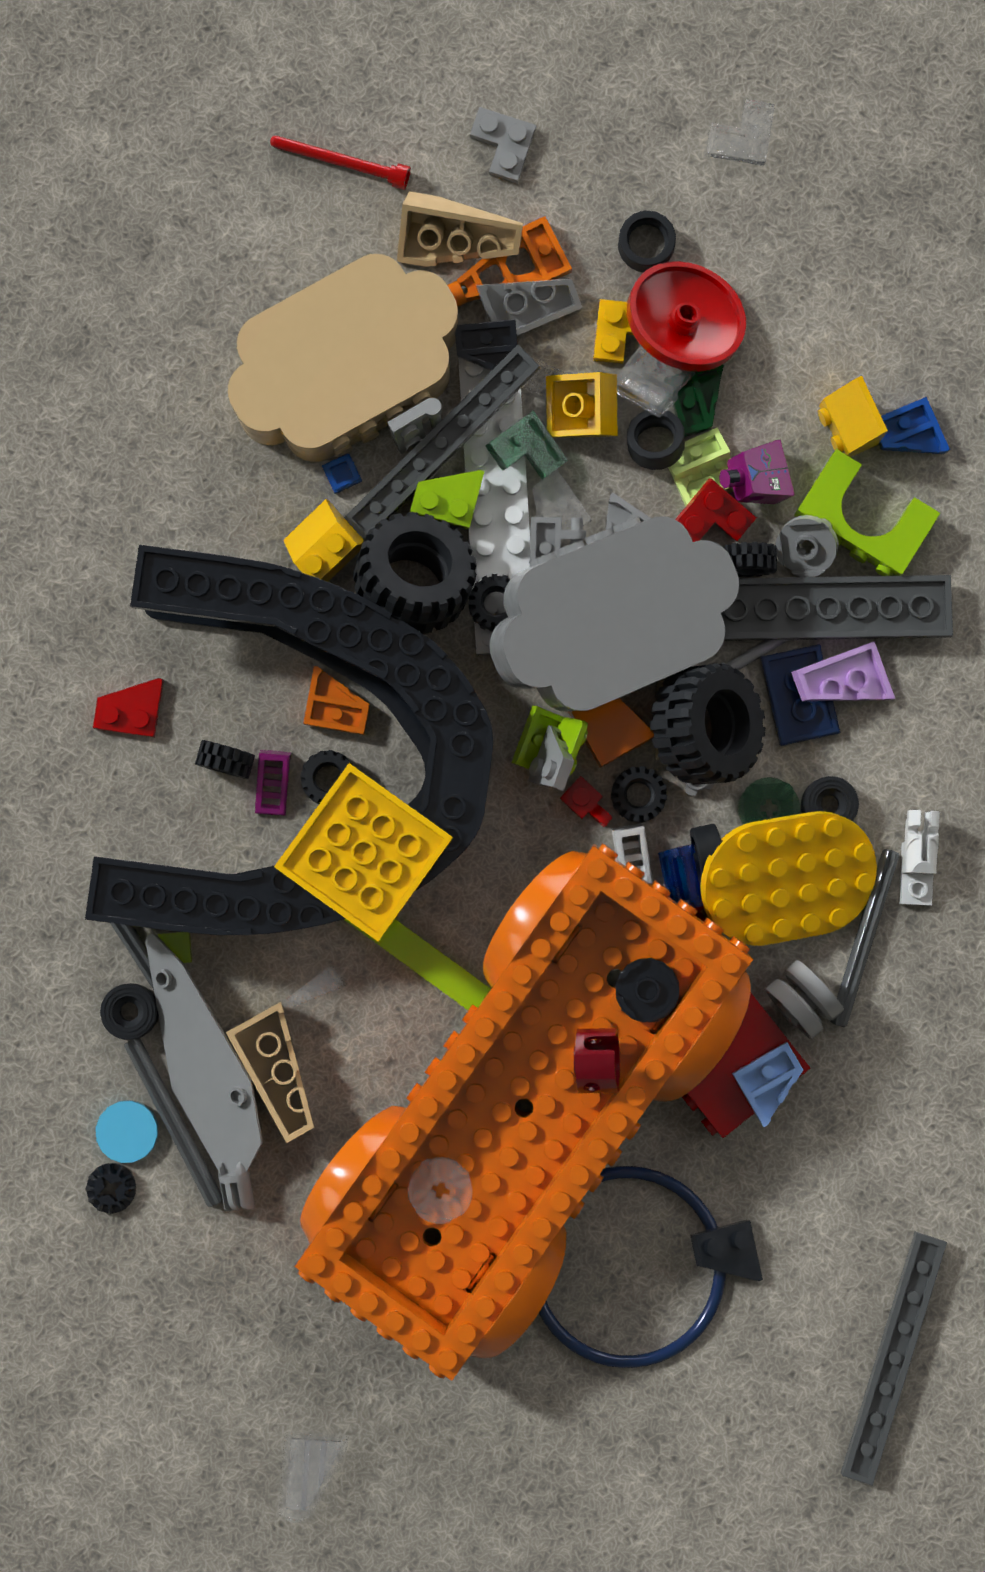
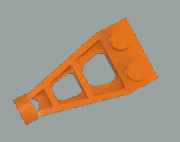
M545 216L523 226L520 248L527 250L535 269L530 273L514 275L510 273L506 265L508 256L482 258L460 276L457 281L448 284L456 300L457 307L469 301L481 299L476 285H483L479 275L492 265H498L504 277V281L501 283L554 280L572 273V267ZM462 286H465L467 288L466 294H464L461 288Z

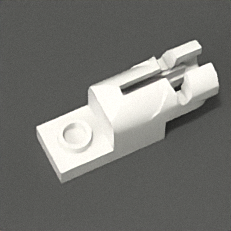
M921 810L907 811L905 842L902 843L899 904L932 906L933 875L937 873L939 811L925 812L924 829L922 831H917L921 824Z

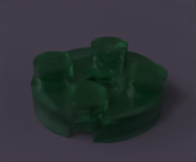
M767 777L754 781L745 788L738 801V816L743 825L755 821L800 814L799 798L793 787L789 783L777 778ZM766 800H771L773 805H777V811L772 813V817H767L764 811L761 812L760 807L766 804Z

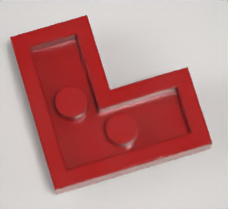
M709 478L675 520L687 529L692 542L700 541L714 523L732 539L738 541L757 517L713 479Z

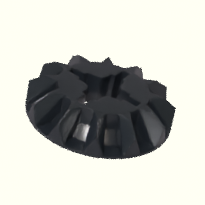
M107 1163L97 1167L88 1177L85 1188L88 1202L97 1211L113 1214L123 1211L132 1203L136 1194L134 1176L126 1167L116 1163ZM105 1179L111 1184L118 1183L119 1181L122 1182L118 1186L119 1188L115 1190L116 1198L111 1194L99 1195L106 1188Z

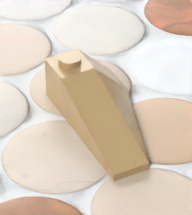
M409 191L402 204L397 262L430 267L436 266L437 263L451 261L459 263L464 262L466 259L480 257L488 259L518 255L520 252L523 223L439 196Z

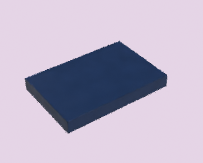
M820 644L760 657L780 746L841 733L834 702L802 701L791 673L824 660Z

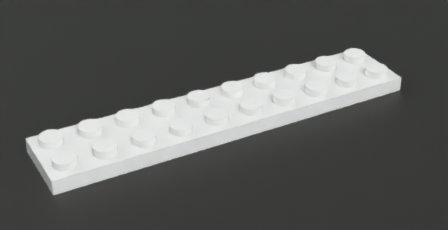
M458 358L462 401L491 370ZM521 388L464 444L465 473L477 470L485 471L469 528V542L473 550L471 556L475 557L477 565L475 583L477 581L480 582L482 577L486 575L491 577L492 574H497V576L506 575L508 579H511L517 573L530 568V525ZM492 592L487 595L484 600V606L489 613L499 615L505 612L504 594ZM474 622L476 655H491L489 645L492 632L488 629L480 628V625Z

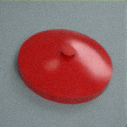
M681 261L655 265L646 270L637 279L628 297L627 319L634 337L651 356L668 366L685 371L714 369L726 363L735 354L743 341L746 331V315L741 300L734 289L723 278L703 266Z

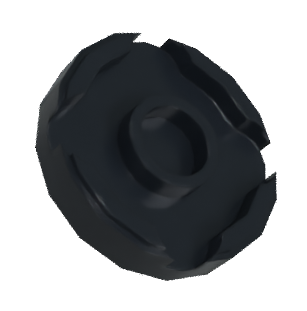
M653 958L637 959L627 964L619 974L615 986L616 999L622 1011L630 1018L641 1022H657L667 1017L676 1007L679 997V981L675 973L664 962Z

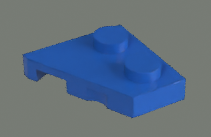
M927 397L881 416L888 430L878 444L883 451L945 454L950 450Z

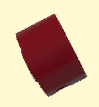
M617 1028L577 1029L574 1046V1074L578 1093H619L620 1046Z

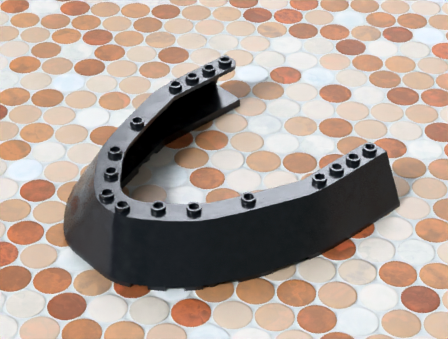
M139 545L130 603L131 608L145 610L146 614L152 619L264 634L340 673L371 692L387 706L418 749L424 762L425 779L419 793L408 805L453 837L416 890L436 878L468 848L476 837L485 814L493 753V731L487 711L463 672L460 671L433 640L404 621L392 618L391 612L372 601L332 583L304 574L301 571L267 562ZM95 856L85 920L209 935L271 934L305 929L346 919L274 866L237 874H226Z

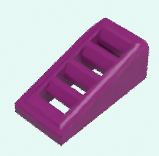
M260 750L255 801L256 814L286 815L291 752ZM266 760L283 762V767L265 766ZM265 773L282 774V780L266 779L264 775ZM263 787H281V792L263 791ZM262 799H280V805L262 804Z

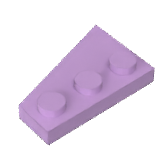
M875 641L791 672L802 701L895 699Z

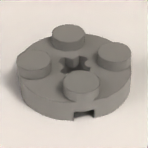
M811 515L798 516L788 521L776 540L777 558L783 566L785 564L788 569L792 570L791 573L796 576L815 577L821 575L831 566L839 548L838 538L832 529L831 523L826 519H820ZM804 540H809L815 547L811 549V553H806L805 548H800L799 544H802Z

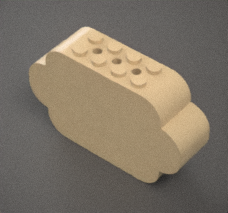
M369 254L250 318L242 326L237 337V350L242 365L234 371L228 384L229 401L244 431L252 440L263 445H278L286 442L289 449L297 457L310 462L323 461L334 455L339 458L352 451V445L362 440L363 443H367L375 439L379 435L378 431L388 426V421L428 398H438L447 388L450 379L448 350L456 341L455 331L458 325L456 300L446 282L438 275L423 270L405 274L402 267L391 257L382 254Z

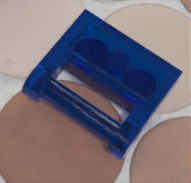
M691 844L659 852L658 856L664 884L671 892L668 897L677 903L682 899L694 908L704 906L693 855L696 853L695 845Z

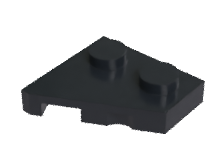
M516 320L457 325L455 331L457 357L491 371L518 345Z

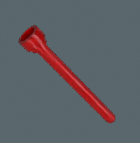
M273 136L270 139V144L274 148L388 179L387 182L391 183L392 187L404 191L411 174V167L400 163L397 166L391 165V167H387L280 136Z

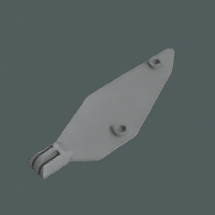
M150 934L146 937L145 943L171 1088L218 1170L225 1211L254 1209L255 1201L249 1168L263 1144L252 1080L186 966L156 934Z

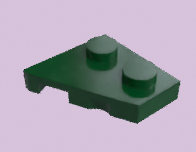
M723 364L710 370L687 371L666 377L665 381L675 415L680 419L684 427V437L712 429L724 368Z

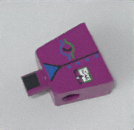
M781 439L741 452L728 460V469L720 472L719 480L723 488L733 487L735 498L738 502L778 504L795 495Z

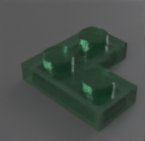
M534 410L485 445L502 471L525 455L541 479L546 478L568 461Z

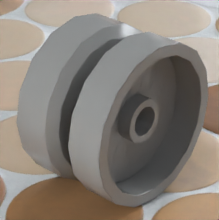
M795 960L785 970L786 977L794 989L785 981L775 979L764 990L776 1004L777 1009L782 1015L812 1040L823 1030V1023L814 1010L825 1019L834 1020L844 1011V1008L828 987L806 965L799 960Z

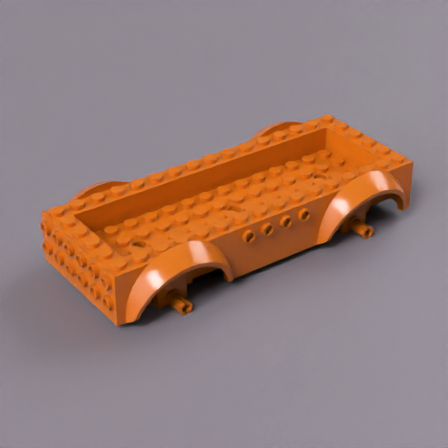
M603 843L600 847L593 844L588 853L570 851L558 857L544 868L520 894L500 923L484 957L483 974L491 986L490 991L478 1007L472 1004L462 1019L466 1023L460 1033L453 1031L443 1047L448 1050L441 1060L435 1057L425 1071L429 1075L422 1086L416 1083L406 1097L410 1101L407 1107L391 1106L366 1122L327 1165L311 1190L301 1213V1227L310 1244L294 1266L299 1270L298 1274L300 1277L311 1284H314V1282L325 1289L324 1293L331 1300L337 1303L342 1301L351 1308L350 1312L356 1318L363 1322H366V1320L377 1326L376 1330L382 1337L390 1341L394 1339L403 1345L402 1349L407 1355L416 1360L421 1358L429 1364L428 1368L430 1371L442 1379L447 1377L452 1381L470 1356L477 1358L495 1357L512 1346L524 1334L545 1304L561 1270L566 1250V1230L564 1224L569 1217L575 1219L585 1205L581 1200L589 1190L593 1193L598 1188L604 1178L600 1173L607 1164L612 1167L622 1153V1150L619 1149L625 1138L631 1140L641 1126L638 1120L653 1100L660 1102L673 1101L684 1096L711 1072L731 1045L748 1008L751 984L746 969L753 961V958L748 954L750 948L735 936H732L730 940L722 935L724 931L722 927L708 917L704 921L696 917L695 914L698 911L684 900L680 899L678 903L668 897L671 894L670 890L656 880L652 884L648 883L642 878L644 872L632 863L628 862L625 866L617 861L618 854ZM642 958H653L664 962L673 970L679 981V1000L676 1007L667 1017L657 1022H641L630 1018L622 1011L616 999V988L607 981V975L611 970H623L627 964ZM617 1028L620 1046L619 1093H578L574 1074V1046L577 1029ZM520 1099H528L532 1102L533 1109L523 1112L518 1109L516 1102ZM426 1229H438L441 1233V1241L438 1244L427 1243L423 1238V1233Z

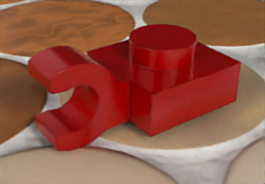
M582 776L560 797V800L581 819L589 813L602 827H605L613 818L605 809L598 805L603 796Z

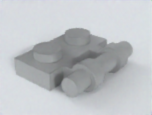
M531 517L530 561L554 552L556 557L559 556L557 549L561 548V539H570V544L583 541L586 538V530H583V518H571V530H562V517Z

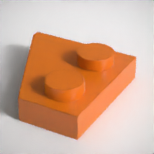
M314 666L303 724L365 735L370 708L369 703L351 692L346 686L324 672L323 669Z

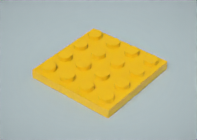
M349 763L274 867L379 942L453 837Z

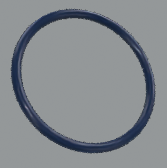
M637 1166L604 1168L600 1173L604 1177L602 1182L613 1179L632 1178L663 1186L677 1194L694 1210L706 1230L718 1227L702 1200L683 1183L667 1174ZM714 1270L713 1284L707 1303L698 1319L688 1331L669 1345L645 1354L616 1355L587 1346L572 1336L559 1323L547 1301L540 1310L539 1315L547 1328L563 1345L587 1360L618 1368L649 1366L665 1361L682 1352L704 1332L712 1321L721 1302L726 1273Z

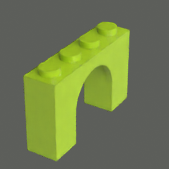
M836 449L794 516L811 515L828 520L837 535L839 546L842 545L850 550L849 555L861 563L868 561L876 566L875 571L881 576H901L937 520L940 512L914 497L890 532L881 536L871 537L854 531L847 524L843 516L842 499L862 464Z

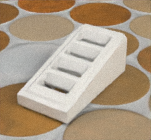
M639 823L612 828L615 852L618 854L617 861L626 866V862L642 860L643 865L636 867L645 873L643 879L652 884L653 877L645 827ZM633 835L638 837V840L622 843V837ZM640 847V853L624 855V850Z

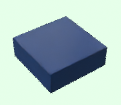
M349 453L322 465L334 494L362 482Z

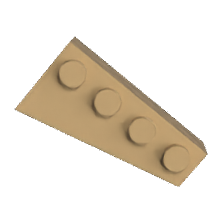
M279 1002L227 1031L226 1035L283 1139L288 1143L313 1129L314 1124L282 1003Z

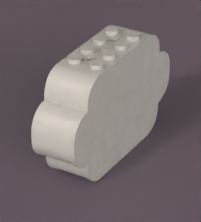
M661 516L642 522L639 517L613 526L614 533H612L610 528L586 537L587 544L585 545L581 540L557 549L559 554L557 557L552 552L529 561L531 567L517 573L508 582L503 598L508 618L501 621L495 627L490 638V654L498 674L506 683L520 689L537 688L544 702L556 710L566 712L575 710L587 711L711 658L719 651L725 637V624L721 612L733 604L739 590L738 574L729 553L721 545L712 541L700 540L692 542L687 529L680 522Z

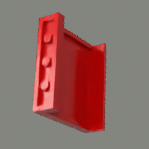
M751 992L742 1024L731 1045L711 1072L696 1087L682 1096L692 1111L698 1108L705 1118L701 1122L712 1136L718 1133L720 1137H726L755 1114L733 1077V1072L785 1042H788L803 1068L799 1078L811 1069Z

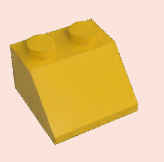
M592 372L546 376L547 437L618 436L617 374Z
M862 376L823 398L819 405L818 416L823 426H829L832 432L831 444L833 449H838L849 457L877 446L888 432Z
M325 499L283 540L293 563L302 573L326 582L330 581L360 552L364 542L363 538L328 499Z

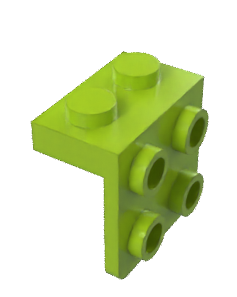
M532 705L511 763L529 770L531 762L538 755L549 725L560 729L562 732L559 739L566 742L568 753L572 755L574 760L570 775H572L577 765L576 757L578 751L587 738L588 723L580 719L563 717Z

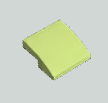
M718 427L685 441V449L681 458L668 467L685 506H687L709 478L721 486L719 480L720 472L728 469L727 462L731 458L730 450ZM733 487L723 488L728 493L734 492Z

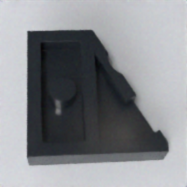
M743 1220L690 1235L697 1266L749 1280H763L750 1220Z

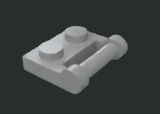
M428 398L387 422L394 444L400 454L406 451L410 452L442 420L440 415L442 406L438 399ZM429 417L430 421L422 425L421 420Z

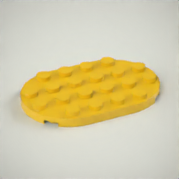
M808 812L746 823L726 834L721 839L722 842L716 848L713 855L708 856L701 876V898L707 916L724 930L723 934L729 938L735 936L746 945L763 946L828 934L849 924L866 906L876 881L877 864L875 852L868 836L857 824L831 812Z

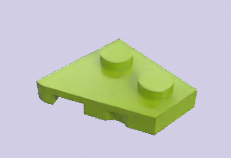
M477 470L418 482L410 512H418V516L423 517L425 514L434 516V520L439 522L444 520L450 525L469 530L485 471Z

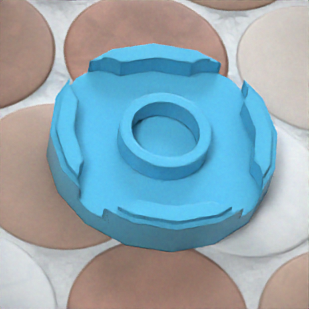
M132 1100L119 1101L107 1107L98 1119L96 1141L101 1151L111 1160L120 1163L136 1162L146 1157L157 1142L158 1122L154 1113L142 1103Z

